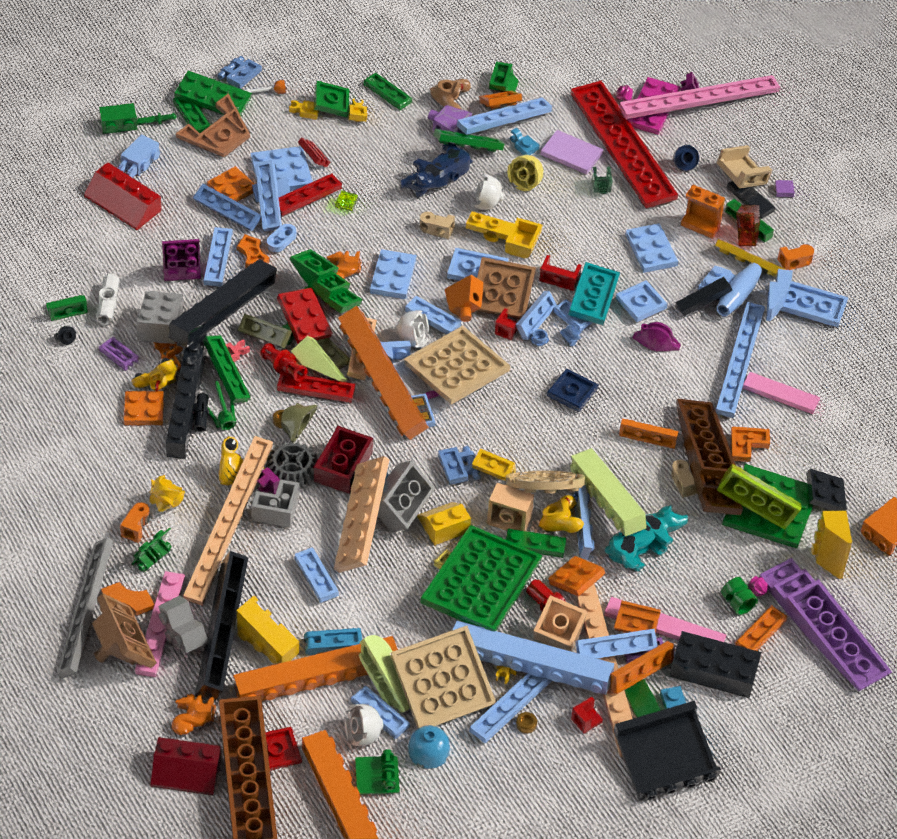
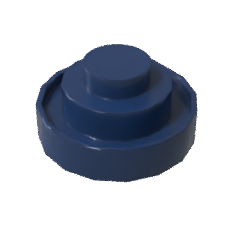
M680 146L674 152L673 162L682 171L692 170L698 165L699 153L693 146Z

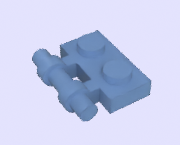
M239 56L231 60L228 66H224L217 76L220 80L226 77L228 83L241 89L262 71V66L250 59L244 62V58Z
M469 446L463 447V452L460 453L457 447L438 451V457L449 485L468 481V474L472 475L474 480L481 478L480 471L472 468L475 455ZM463 461L467 462L468 465L464 466Z

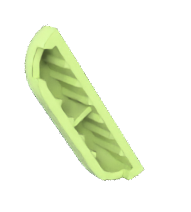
M376 635L367 636L360 642L361 653L359 658L382 699L388 705L398 709L399 712L407 711L410 707L390 653L393 651L383 638Z

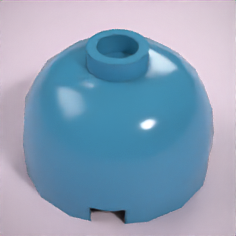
M427 725L418 728L411 735L408 744L410 759L416 765L418 763L426 769L437 768L443 765L450 754L449 737L437 726Z

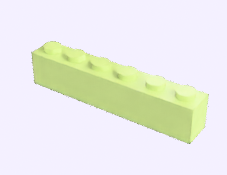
M592 448L571 456V471L576 475L582 474L585 476V486L589 495L596 499L598 506L604 509L608 519H612L617 530H620L624 536H628L646 529L645 512Z

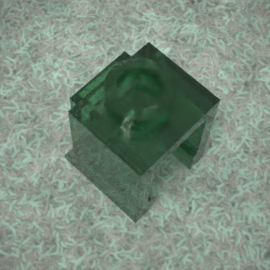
M593 167L591 180L594 193L606 194L611 192L613 183L611 167H607L606 177H597V168Z

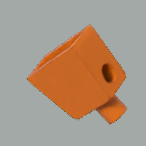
M469 275L445 288L450 312L460 317L461 321L469 322L472 319L471 313L479 310L482 306L483 282L473 275Z

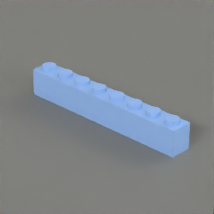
M456 621L453 630L468 626L481 661L489 662L496 666L502 665L515 671L547 678L554 682L565 683L576 688H583L594 693L607 694L611 684L610 673L614 672V663Z

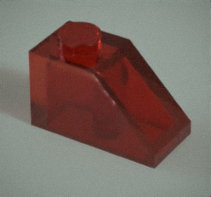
M741 205L737 211L739 246H757L760 226L759 205Z

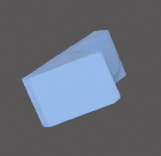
M410 341L380 342L392 364L393 359H404L410 356Z

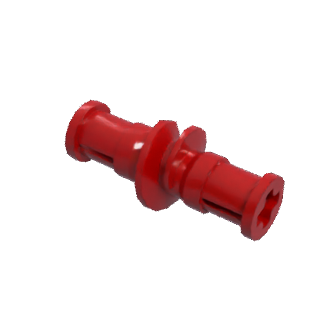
M271 343L265 344L261 349V357L269 360L277 373L285 372L298 382L304 380L307 376V368L304 365L297 364L295 355L288 350H277Z

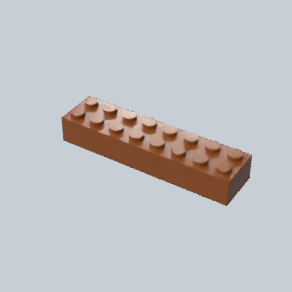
M261 696L219 699L232 839H278Z

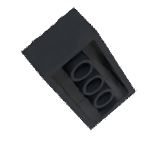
M682 631L672 662L670 677L750 699L762 652Z

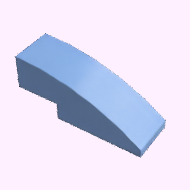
M778 269L776 282L770 281L766 321H771L782 309L789 293L792 270Z

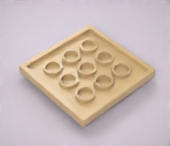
M464 326L457 328L404 358V364L451 405L510 371V365Z
M468 626L390 653L417 729L427 725L437 726L496 703Z

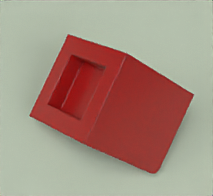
M504 308L495 322L494 334L512 340L518 331L516 327L518 322L508 319V309Z
M593 697L588 698L572 709L571 720L583 734L603 722V718L594 709L595 699Z

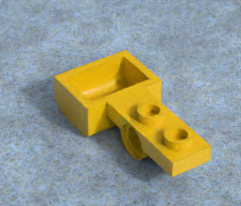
M472 211L465 228L483 233L484 238L490 242H496L499 238L505 239V252L507 254L528 258L542 232L543 225L518 217L515 223H511Z

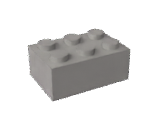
M157 291L145 292L137 320V341L175 344V341L168 338L169 324L183 313V294Z
M413 460L397 464L384 483L378 516L392 533L408 529L436 489Z

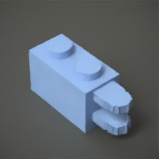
M141 134L121 154V164L118 166V169L124 173L126 172L132 178L135 175L139 176L148 169L154 160L159 158V142Z

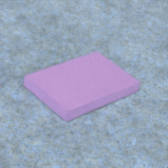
M557 130L542 148L540 155L587 175L603 154V149Z

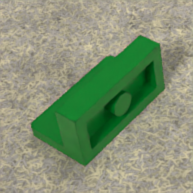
M85 295L46 303L51 321L88 313Z

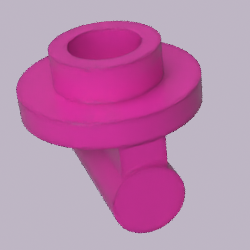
M627 84L620 86L616 92L617 99L623 101L632 100L633 89Z

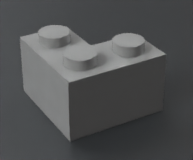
M280 479L276 495L256 491L252 503V521L291 528L299 501L300 483Z
M178 596L158 606L160 610L159 619L166 627L165 636L169 643L172 642L178 649L180 648L186 653L208 643L203 624L194 619L189 602L186 599Z

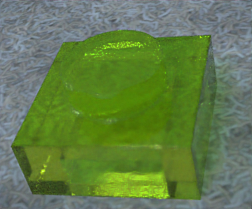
M341 190L335 202V207L352 212L358 201V195Z

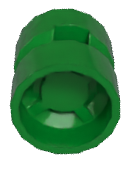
M741 577L729 580L721 589L722 596L730 603V606L737 615L748 613L758 603L757 597L748 589V585Z

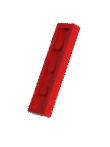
M331 173L279 197L281 216L342 189V183Z
M281 372L277 391L352 403L355 384L306 376L304 380L298 382L291 375Z

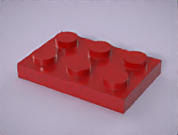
M312 288L278 294V303L297 344L307 336L315 340L331 338L333 332Z

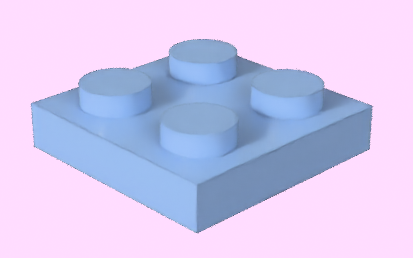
M647 280L616 294V300L636 322L667 309V302Z

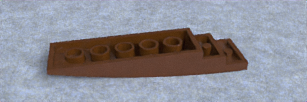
M676 399L684 445L703 511L741 515L742 505L717 491L724 474L732 464L735 465L713 403Z

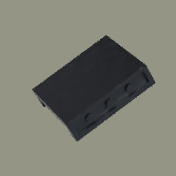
M695 700L615 724L614 734L639 800H652L659 794H672L678 788H692L698 782H712L719 776L721 768L715 764L696 714L697 705Z

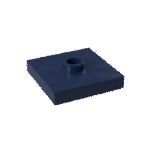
M566 368L547 391V396L580 412L598 390L599 384Z

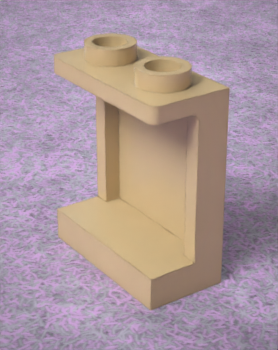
M748 145L722 149L717 160L718 166L739 188L765 185L768 183L773 171L769 166L758 167L748 156L750 147Z

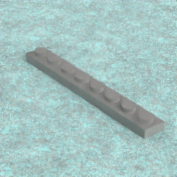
M108 537L94 543L57 671V675L62 679L75 674L79 669V661L84 651L85 639L89 633L88 629L93 619L94 607L98 601V593L102 586L103 575L107 569V561L111 554L113 541Z

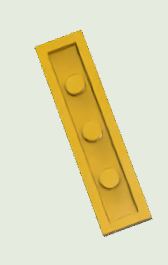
M718 239L715 246L720 248V252L726 255L732 253L736 255L735 259L744 263L746 260L756 263L761 268L767 269V274L777 277L778 269L786 270L723 240Z

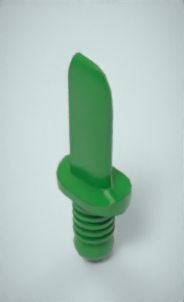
M158 113L156 116L138 118L137 123L158 122L160 125L162 121L175 120L177 116L174 113L162 116L161 113Z

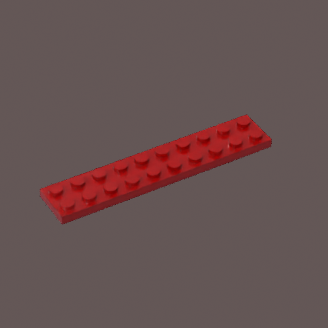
M602 80L571 88V96L644 207L649 208L677 200L678 193L629 120L624 118L619 105Z

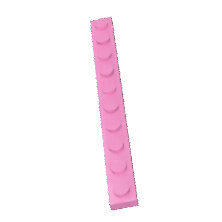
M770 75L620 102L619 108L624 118L630 119L779 92L780 86L774 76Z

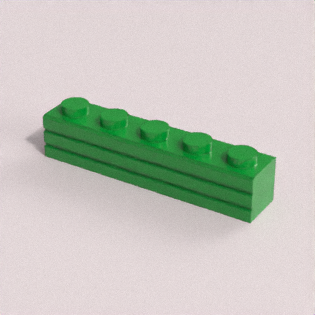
M733 199L726 204L725 212L763 242L773 237L774 229L745 208L740 202Z

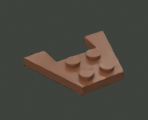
M229 94L225 95L215 104L216 108L224 116L201 133L196 131L190 124H187L176 133V138L222 157L227 156L248 140L250 133Z

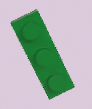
M515 529L507 530L506 540L541 555L564 557L565 537Z

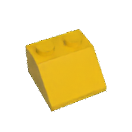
M450 502L417 515L434 546L464 535L471 525V517L463 504Z

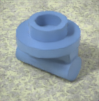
M569 324L560 332L570 346H574L582 338L580 336L582 332L576 325L571 326Z

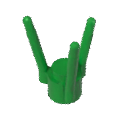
M216 381L215 385L223 411L219 412L217 419L209 409V416L215 422L216 428L221 427L222 430H230L237 423L234 403L230 401L229 412L226 408L219 382Z

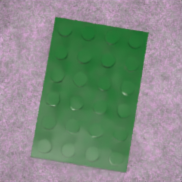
M470 525L422 595L420 603L464 623L495 632L540 564L542 555Z

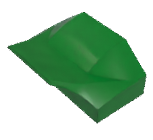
M496 61L489 89L516 92L519 80L513 73V64Z

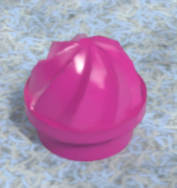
M754 576L748 584V589L756 596H762L767 593L768 584L762 577Z

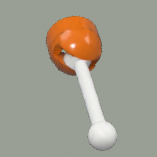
M284 80L276 81L272 87L245 89V91L250 93L274 90L278 94L286 93Z

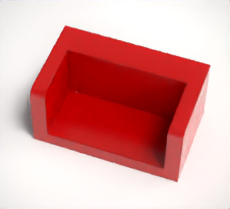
M547 255L540 268L539 281L574 291L581 275L582 265L578 264L575 271L572 272L550 265L551 256Z

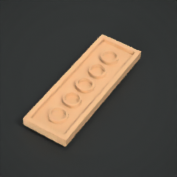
M385 456L357 464L347 512L343 522V530L339 540V548L335 558L334 570L339 573L367 565L389 459Z

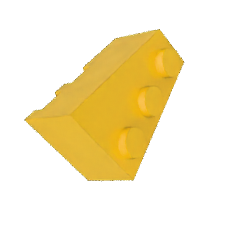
M252 596L237 609L238 636L243 641L253 645L257 652H262L273 664L291 661L299 654V641L282 623L277 625L269 617L272 613L268 609L264 611L256 603L258 599Z

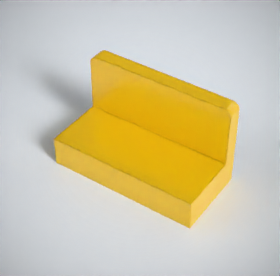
M481 448L472 462V468L503 481H506L507 474L516 472L515 462Z

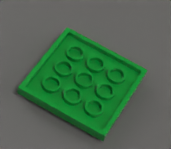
M745 464L744 471L758 477L761 481L801 503V510L785 530L743 505L741 515L725 514L722 525L798 549L813 508V504L809 503L807 483Z

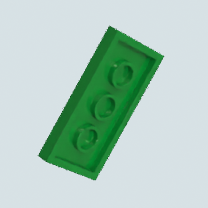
M187 71L174 92V97L224 115L216 108L215 104L225 95L229 94L241 116L251 99L252 93Z

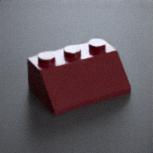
M158 737L153 758L150 787L214 796L222 762L221 746Z

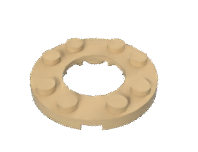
M566 471L522 472V475L521 472H514L506 475V485L516 489H525L526 493H535L537 490H544V493H556V490L562 489L579 491V488L585 485V476L577 474L576 477L575 473Z

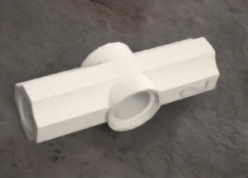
M108 273L103 277L102 287L99 291L96 322H99L101 325L112 323L114 309L117 306L116 298L120 278L112 273Z

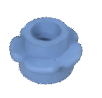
M542 329L535 330L532 334L531 342L536 346L547 344L549 342L547 332Z

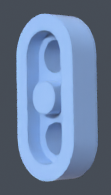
M291 224L281 225L267 238V248L272 252H280L295 240L296 227Z

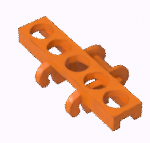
M153 342L155 344L154 348L161 354V359L173 358L174 364L178 365L177 371L181 370V364L175 355L181 353L183 348L178 346L177 342L175 344Z

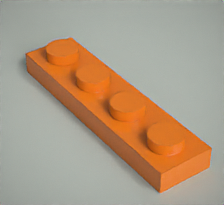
M666 641L610 673L611 691L618 694L672 663L674 659V644Z

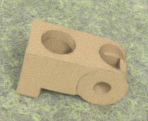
M423 212L420 215V230L422 232L445 239L450 238L455 228V216L448 214L447 217H442L432 212Z
M681 459L674 461L671 476L682 498L698 494L687 461Z

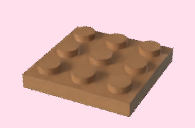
M482 257L477 276L483 282L482 306L477 311L500 315L503 309L506 308L508 309L507 317L521 319L527 312L536 267Z

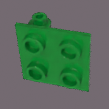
M169 527L166 531L160 530L153 536L154 539L150 542H145L138 549L139 551L134 554L135 559L131 565L137 562V567L140 571H147L157 563V560L162 559V557L169 553L172 546L169 542L165 543L163 539L171 528Z
M385 749L381 756L355 757L356 784L360 795L400 793L398 756H394L390 749Z

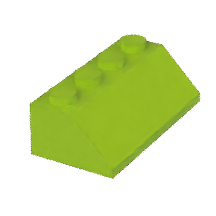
M734 464L726 471L717 488V491L784 530L801 510V503Z

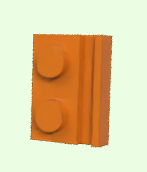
M621 600L614 630L629 633L655 629L656 633L661 610Z

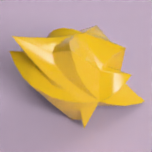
M165 475L157 477L155 481L151 479L149 501L151 504H156L159 512L180 505L185 494L182 487H178L171 480L165 479Z

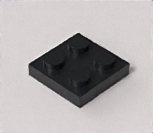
M810 468L806 472L809 503L832 511H846L844 479Z

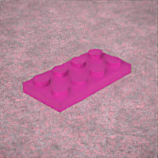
M648 77L637 99L679 92L680 86ZM669 112L635 117L628 120L633 128L659 135Z

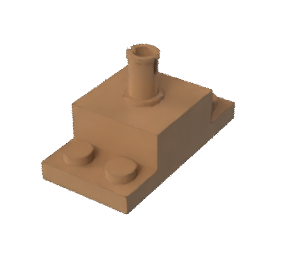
M102 593L97 598L102 614L92 623L102 645L94 653L95 658L99 662L104 663L112 655L132 665L137 663L149 668L154 667L157 662L131 607Z

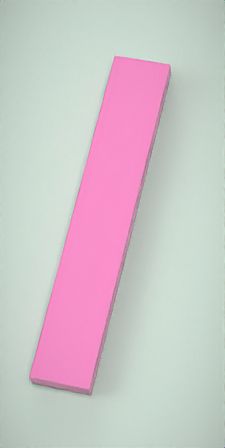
M611 597L604 616L616 620L621 600ZM663 613L660 614L656 629L657 634L676 640L680 639L682 631L725 642L726 634Z

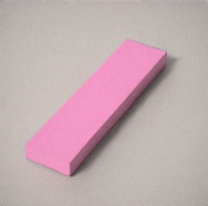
M749 372L742 388L810 414H814L820 401L818 396Z

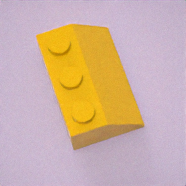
M823 511L821 519L817 521L818 531L814 533L815 543L811 545L812 555H815L818 565L838 579H843L852 545L847 511Z

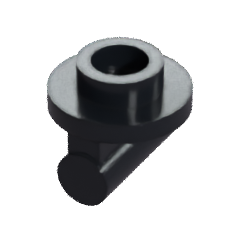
M63 326L59 329L58 333L54 334V338L56 341L68 345L74 342L76 331L71 326Z

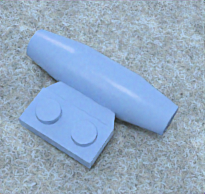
M751 263L735 276L731 270L715 265L699 284L698 290L724 276L733 291L720 298L716 309L720 315L728 316L742 305L755 288L762 273V268L756 263Z

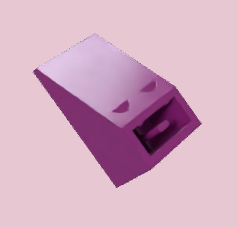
M199 239L162 241L164 281L201 279Z

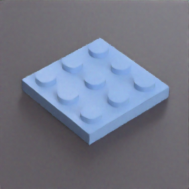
M301 146L250 153L256 181L255 163L273 160L276 180L287 177L290 191H294L312 182L305 153Z

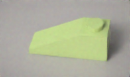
M307 336L291 350L296 357L297 364L304 365L338 381H347V378L314 338Z

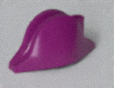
M661 322L642 324L641 330L634 332L632 337L646 348L654 351H679L681 344L673 336L672 330Z

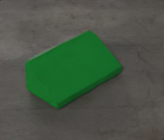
M645 679L624 690L636 717L661 711Z

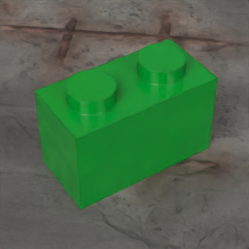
M134 103L99 107L103 134L138 130Z

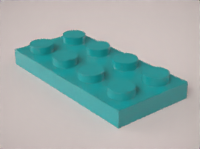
M585 262L568 315L603 326L620 272Z

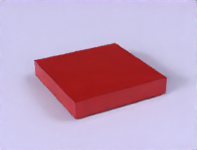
M292 727L265 732L270 771L302 763Z

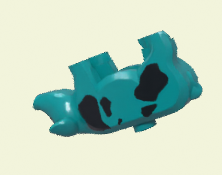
M671 505L664 506L656 513L645 515L646 529L628 536H624L621 531L615 534L610 539L609 545L606 546L605 553L608 554L612 561L623 564L626 568L638 572L645 567V564L641 562L638 555H642L650 549L659 556L664 554L668 550L667 546L674 540L669 536L668 532L676 531L688 523V515H679L673 512Z

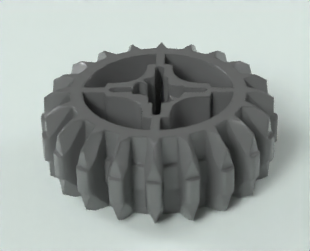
M290 440L289 444L282 442L281 446L276 445L275 450L272 449L270 451L266 468L268 467L279 479L300 483L301 488L304 483L309 485L310 480H314V466L318 458L316 452H313L312 447L307 448L306 443L300 445L298 441L296 444H293Z

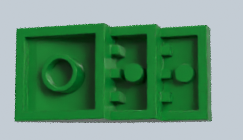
M312 249L290 256L289 260L310 288L340 314L355 306H360L362 299L348 290L351 283L337 275L339 268Z

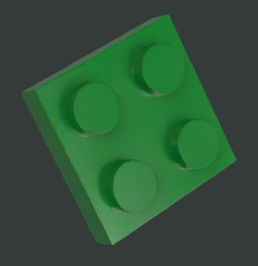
M316 81L314 85V109L347 118L349 115V88Z

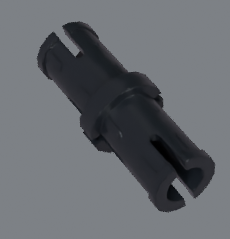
M205 393L197 395V405L194 409V430L198 432H204L207 428L209 395Z

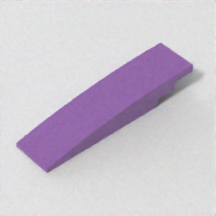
M792 558L759 575V578L762 577L767 582L768 591L784 611L858 691L865 689L892 673L887 664L820 580L815 581L806 569L801 570Z

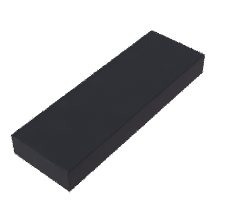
M733 181L727 183L726 188L761 219L775 212V207L753 187L739 188Z
M723 276L675 303L682 315L686 316L733 290Z

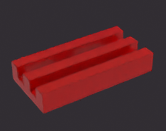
M300 138L298 144L315 164L328 167L331 162L313 141Z

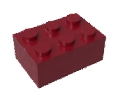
M337 426L314 466V482L350 494L357 464L368 461L373 453V438Z

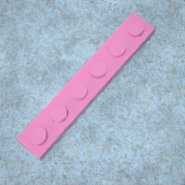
M168 571L164 573L145 635V639L157 664L152 668L136 664L135 674L156 678L167 641L165 636L167 630L159 619L160 610L158 606L181 595L185 574Z

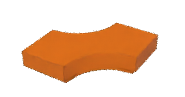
M244 234L237 245V251L244 254L247 259L245 268L258 259L269 264L270 257L260 250L261 240Z
M120 582L101 589V593L130 606L135 616L154 609L155 604L147 590L132 591L125 588Z

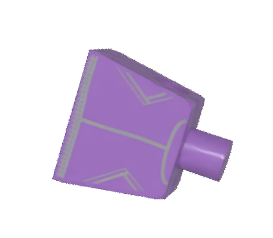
M447 105L440 112L433 109L430 110L428 119L433 121V132L435 129L464 133L457 127V120L471 117L472 113Z

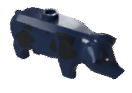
M450 142L449 144H443L442 150L446 152L441 153L431 162L419 158L413 162L417 172L411 173L400 180L401 188L415 191L418 199L426 194L428 189H439L453 181H457L459 177L468 172L473 160L470 159L468 152L459 149L455 144Z

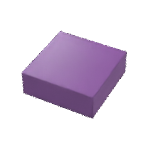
M775 180L776 197H794L793 180Z

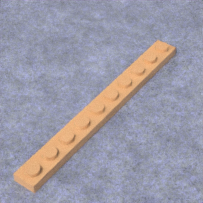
M254 436L183 595V598L187 601L203 606L272 449V441Z
M593 584L579 597L576 596L578 607L588 611L583 624L587 639L609 636L595 584ZM615 656L597 658L614 663V671L618 669ZM610 684L607 694H603L614 734L615 724L632 719L625 691L623 690L616 694L611 691ZM615 737V741H616V745H617V748H618L619 756H620V757H623V756H622V753H621V750H620V747H619V745H618L617 739H616V737Z

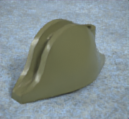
M296 403V405L290 406L283 411L281 426L293 444L313 417L318 405L303 406Z

